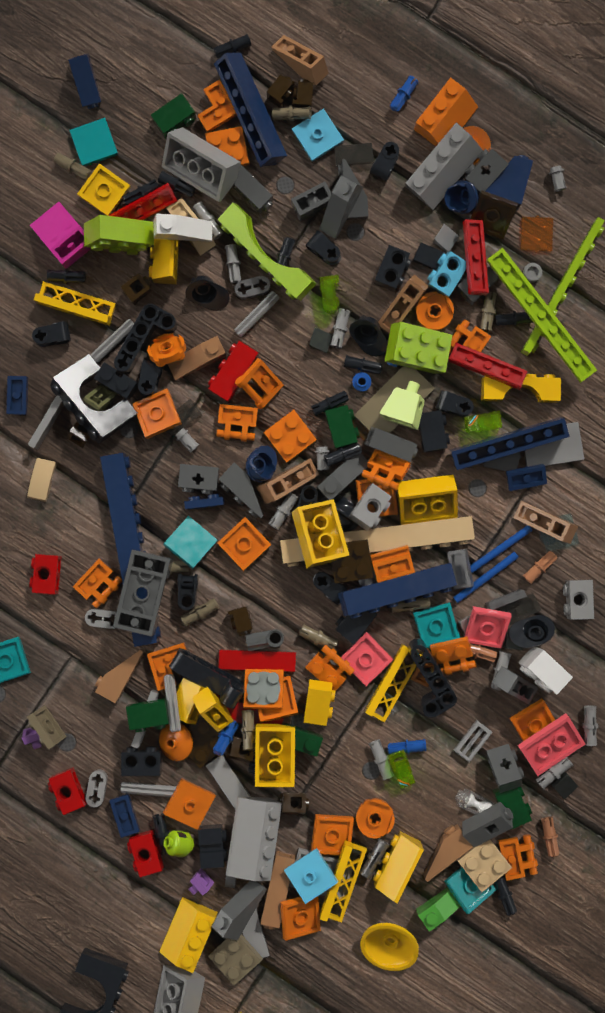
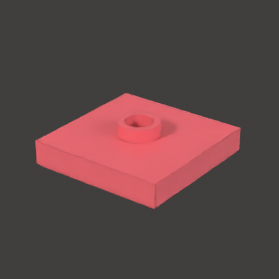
M473 606L464 637L468 636L471 644L501 649L512 617L511 613Z
M368 632L341 656L344 661L347 660L350 666L355 669L353 674L365 686L394 660Z

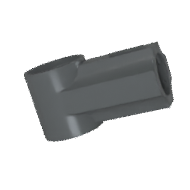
M279 629L245 635L248 651L278 647L284 641V634ZM272 633L280 634L281 640L278 643L270 640Z

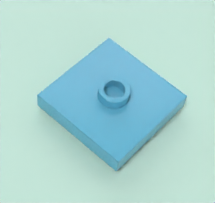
M324 108L312 115L311 119H306L292 128L293 134L312 162L344 142V139Z
M317 848L284 869L305 904L339 882Z

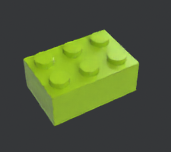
M98 215L84 223V247H91L93 251L108 249L111 253L125 251L128 255H137L138 252L145 251L148 247L154 245V228L151 221Z
M404 322L393 323L390 328L384 362L433 374L446 373L453 335Z

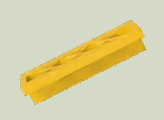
M44 281L40 293H36L34 301L39 305L110 326L116 303ZM46 288L54 289L57 296L53 298L44 296ZM71 294L75 301L67 303L61 297ZM85 299L90 300L93 307L89 309L83 308L79 302ZM102 305L110 306L108 315L100 313L97 308Z
M401 644L394 660L391 662L364 710L366 714L374 716L383 722L388 718L417 666L415 662L405 665L404 659L407 653H410L407 646ZM404 669V680L395 682L394 677L397 671ZM394 686L396 690L395 696L386 699L385 693L388 687ZM385 702L387 710L381 716L375 710L379 704Z
M344 841L333 873L339 882L327 890L320 911V920L327 922L328 918L342 923L367 851L366 847ZM352 849L361 851L360 857L351 861L350 854ZM351 866L354 875L345 880L343 876L345 869ZM345 884L348 892L339 898L337 894L338 889ZM336 903H339L341 907L339 916L330 913L332 906Z

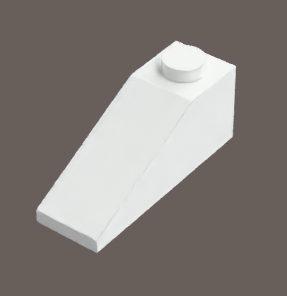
M156 214L154 218V239L212 242V221L180 215Z

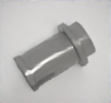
M561 166L550 168L549 175L552 176L555 192L567 188L563 176L564 169Z
M184 428L175 435L177 437L176 440H180L190 453L199 446L188 434V430Z
M316 447L317 470L329 469L324 461V455L330 452L328 447Z

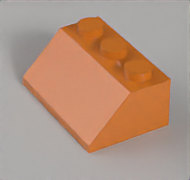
M450 77L416 121L414 130L437 146L455 123H458L463 128L478 109V105L468 91Z

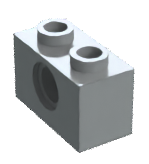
M372 483L368 486L348 518L366 531L371 527L375 528L381 520L379 518L381 512L385 513L391 503L388 501L392 496ZM368 504H372L375 507L374 513L368 510Z
M566 580V584L563 585V595L566 596L564 615H567V619L571 620L594 619L593 580ZM577 594L582 597V602L579 605L574 603V597Z

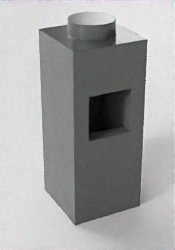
M240 164L237 180L232 187L259 214L263 210L265 212L268 211L273 205V195Z
M372 426L365 441V445L409 462L415 458L418 450L416 443Z
M499 802L463 821V837L473 847H476L512 829L513 814L509 808H506Z

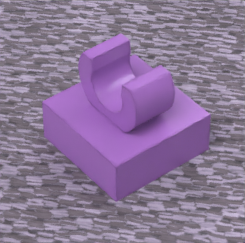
M31 727L23 730L22 740L25 745L31 743L34 749L42 747L39 735Z
M199 869L190 880L192 886L189 890L193 895L199 891L203 896L209 891L214 881L203 869Z

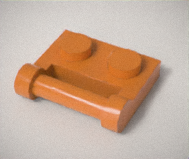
M259 358L235 381V384L239 388H243L255 401L258 409L264 408L284 386ZM251 379L264 392L262 397L248 384Z

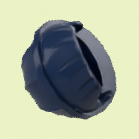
M457 181L446 190L444 201L449 210L466 214L476 208L478 193L475 186L470 182Z
M259 446L249 455L245 469L253 481L261 483L271 479L277 466L276 452L269 446Z

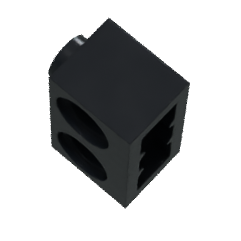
M389 245L374 284L393 292L396 291L397 287L401 288L404 281L402 273L404 270L408 271L412 261L408 259L410 253ZM394 257H400L402 259V263L395 264L393 263L392 259ZM392 274L395 277V281L388 282L385 276Z
M129 746L121 752V776H160L162 774V750L157 749V746H147L146 749L140 750ZM129 756L136 758V765L128 763L127 759ZM148 756H153L156 759L155 765L148 764Z

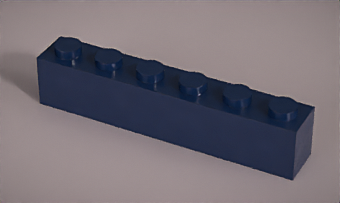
M225 53L214 65L260 167L276 165L287 154L241 53Z
M559 417L454 448L450 452L455 469L460 470L570 436L565 418Z
M447 563L338 593L344 616H350L352 619L362 616L361 612L367 610L369 613L380 611V607L385 605L387 608L398 606L399 601L404 600L405 603L416 601L417 596L422 595L423 598L434 596L433 592L440 590V593L452 591L451 587L456 586L457 583L452 564Z

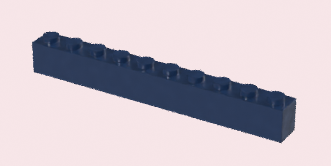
M125 453L102 456L100 459L122 582L124 584L131 551H143L144 535L143 532H139L138 525L141 524V518L135 509V506L138 505L136 494L132 493L134 480L132 475L129 476L128 468H131L129 456L126 457ZM140 587L137 590V596L141 599L147 597L148 592L146 588ZM160 626L157 627L156 633L152 637L132 632L134 647L159 642V638H161Z

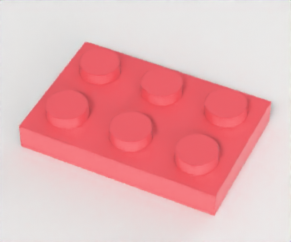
M565 713L517 746L536 775L539 776L584 746L585 742L569 716Z

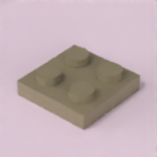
M46 705L27 716L29 726L37 732L40 742L48 750L67 737Z
M242 934L238 941L226 938L208 955L233 985L237 984L263 959Z

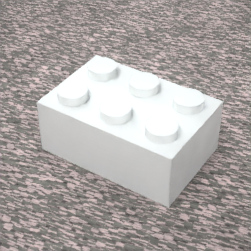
M538 647L530 648L518 661L521 665L519 669L526 676L535 680L534 683L540 689L549 694L553 692L557 695L573 678L548 653Z

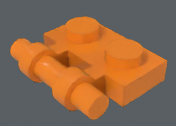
M464 319L455 328L456 332L452 336L450 352L462 335L467 337L463 345L479 352L483 350L491 336L477 326L474 327L472 332L469 331L467 328L470 322Z
M220 404L218 424H225V430L217 429L216 437H223L224 440H230V438L241 439L242 442H247V440L255 441V433H248V427L256 428L258 408ZM231 425L242 426V432L231 431Z
M375 449L367 462V467L372 470L371 472L363 470L361 477L366 478L368 482L381 484L383 488L388 490L391 488L397 491L399 483L394 482V479L403 480L410 468V462ZM381 472L388 476L384 478L382 476H379L378 473Z
M99 558L76 582L73 588L86 600L93 595L96 599L92 605L98 609L101 604H105L108 601L107 598L113 591L116 592L120 588L119 585L122 583V578L117 576L114 580H111L109 576L114 571ZM105 582L108 587L100 593L97 589Z
M468 636L430 645L431 653L437 663H443L444 667H441L446 676L453 675L454 672L470 671L469 669L476 668L475 660L467 661V658L473 657ZM460 659L461 663L454 665L450 664V661Z
M325 644L321 651L326 656L324 657L318 652L305 668L320 681L332 682V690H337L347 679V676L342 672L345 671L348 675H351L355 669L350 666L347 660L344 661L337 655V651L334 648L331 649ZM330 660H333L339 667L336 668Z
M530 834L523 835V844H519L517 837L498 840L500 853L512 867L504 874L506 881L525 877L524 869L528 868L530 875L538 874V862L533 851L535 846L534 842L531 841ZM526 851L527 860L522 862L521 852Z

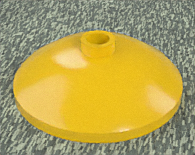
M392 923L372 925L364 931L361 938L360 946L363 955L370 963L388 971L404 970L411 967L418 958L419 946L417 940L408 930Z

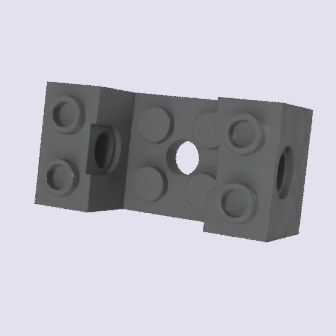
M139 550L131 551L113 625L114 628L151 637L155 635L160 617L158 611L166 579L170 576L173 563L172 558ZM140 587L146 588L148 592L147 597L144 599L137 596V590Z

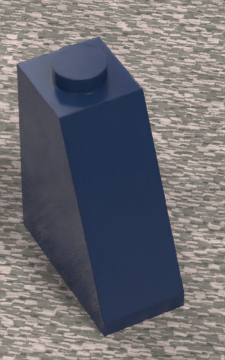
M89 53L70 58L68 61L82 107L87 106L90 109L99 106L98 102H101V96Z
M524 155L514 156L508 163L509 165L485 191L518 203L516 209H519L522 204L533 160Z

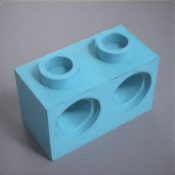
M451 251L441 255L437 262L440 264L436 271L433 269L427 278L429 280V287L448 297L466 270V261ZM449 260L455 261L456 268L454 270L448 268L447 263ZM440 276L446 280L444 287H440L437 283V279Z

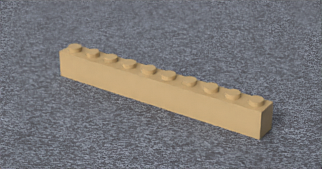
M472 516L374 528L367 531L343 532L346 542L368 539L370 555L378 551H385L408 545L409 551H413V547L420 546L421 550L431 549L432 544L447 547L451 546V542L458 541L459 545L470 544V540L475 539ZM299 538L280 541L283 564L287 563V566L291 567L298 566L299 561H305Z

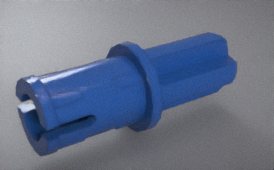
M409 76L402 88L397 90V95L390 103V108L393 111L399 112L406 100L411 98V93L419 84L417 79L411 84L415 78L414 76Z
M233 720L232 723L219 733V739L213 748L215 755L222 756L228 744L232 743V737L239 727L236 721Z
M406 739L405 742L388 744V753L390 755L403 753L410 755L409 753L427 751L425 739L414 741Z

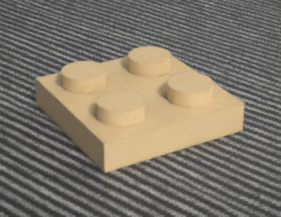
M491 840L473 847L457 859L481 892L512 868Z

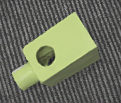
M409 381L406 390L396 387L381 409L380 415L385 420L418 430L425 403L421 395L417 394L420 385Z

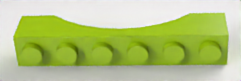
M232 202L218 218L222 224L220 227L227 234L231 233L235 237L233 240L240 247L244 246L248 250L246 253L253 260L257 259L261 263L259 266L266 273L270 272L274 276L272 279L280 287L283 285L287 289L285 293L290 298L302 300L317 284L304 270L280 265L267 256L255 237L252 218L239 205Z

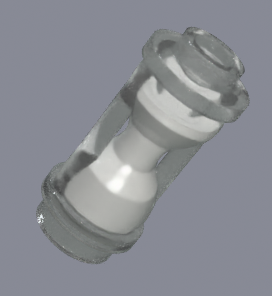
M466 788L459 790L455 797L457 806L475 815L496 804Z

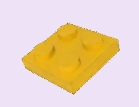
M99 163L77 195L108 216L113 213L131 186Z

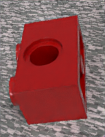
M35 554V558H32L31 569H34L33 577L30 578L29 582L32 593L54 595L59 593L62 556ZM44 568L49 571L47 579L41 577V571Z
M74 767L57 773L48 779L49 790L55 794L57 799L55 800L56 807L63 815L82 808L87 804ZM63 787H67L70 789V796H65L63 794Z
M154 829L132 835L129 842H127L129 853H133L135 873L138 872L139 877L162 871L164 864L159 854ZM147 850L150 856L144 858L140 855V851Z

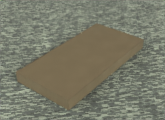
M403 366L354 417L368 431H370L372 426L391 433L399 424L385 420L380 415V411L396 387L406 390L409 381H413L420 385L417 394L425 399L435 388L416 369Z

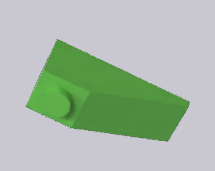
M447 887L416 910L418 916L430 932L447 920L461 906Z

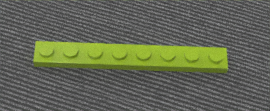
M599 217L593 222L547 304L555 316L558 312L555 308L558 303L562 304L567 296V293H565L567 287H572L577 278L574 276L576 271H580L586 262L583 260L586 253L590 254L593 250L595 237L599 238L604 230L602 225L605 220ZM537 326L534 327L520 352L526 356L531 352L535 353L540 344L537 340L540 336H544Z
M501 248L486 260L579 382L581 383L596 372L595 366L507 252Z

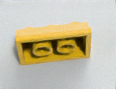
M154 239V247L150 248V258L153 259V266L149 267V277L152 278L154 283L177 284L179 240Z
M454 475L397 482L399 483L397 500L401 525L458 518V494Z
M334 499L300 506L292 512L307 568L327 564L349 556Z
M256 724L255 787H295V727L279 724Z
M399 831L398 835L395 834L390 843L392 847L389 853L386 852L383 856V866L381 870L377 869L373 877L375 888L397 904L424 851L421 841Z
M182 897L159 952L175 966L193 973L218 912Z

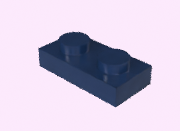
M8 376L6 414L27 415L28 377Z
M544 464L506 471L509 491L547 484Z
M219 494L207 495L208 499L201 500L200 496L188 497L189 501H184L186 510L223 506L224 498L219 497Z
M129 794L110 799L109 802L120 837L140 832Z

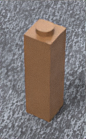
M276 851L271 881H269L260 922L266 929L274 930L275 928H280V902L286 900L290 879L284 869L295 862V855Z

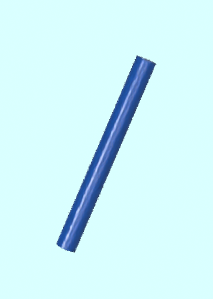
M527 525L471 564V573L532 532L531 527Z
M515 552L511 553L473 582L474 587L465 588L453 597L457 603L462 601L518 559V555Z

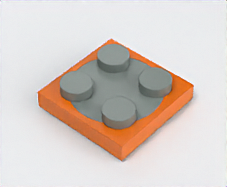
M245 669L243 708L283 709L284 670Z

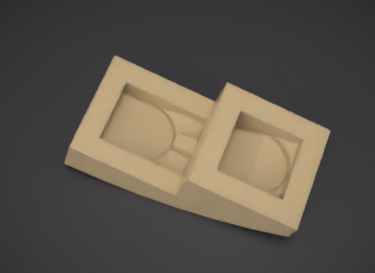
M37 458L29 485L28 498L47 501L56 462Z

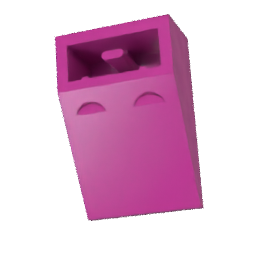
M60 202L56 203L30 224L31 228L65 269L91 249V247H84V230Z

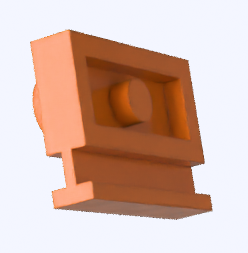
M408 545L370 555L377 582L415 573Z

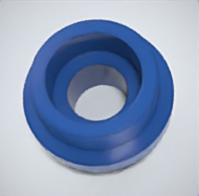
M364 372L357 373L352 380L353 387L360 392L368 390L371 386L370 376ZM363 378L365 379L366 383L364 385H360L358 383V380Z

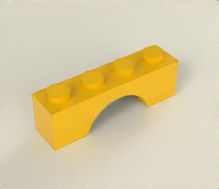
M526 374L521 387L530 390L535 395L538 403H558L561 401V378H556L554 374H546L544 377H536V374ZM484 376L481 379V401L500 402L507 391L513 387Z

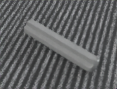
M274 291L270 292L235 328V333L242 337L279 300V296Z
M128 319L90 355L96 363L101 361L129 334L134 325L132 320Z
M173 674L164 676L170 731L179 732L181 731L175 677Z
M122 782L121 793L171 797L176 789V786L132 782Z

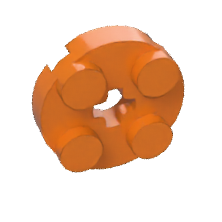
M438 292L425 294L416 305V319L424 328L436 331L442 330L448 326L453 318L454 306L448 296ZM431 307L439 308L438 316L430 314Z
M173 333L156 337L153 340L154 344L151 347L149 345L147 348L151 361L158 367H163L166 364L185 358V341L182 336L179 335L177 337Z
M366 799L356 812L357 826L362 834L369 838H381V836L388 834L394 826L395 817L393 810L382 799ZM377 813L380 821L372 823L370 816Z

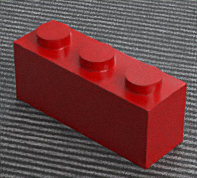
M238 341L237 344L233 343L228 351L229 357L227 360L223 359L218 367L219 373L217 376L213 375L208 382L210 386L208 390L227 403L231 401L239 388L235 384L236 379L242 376L259 357L257 351L241 341Z

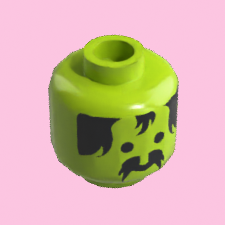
M173 830L165 837L164 847L170 856L186 857L193 850L194 841L188 832Z

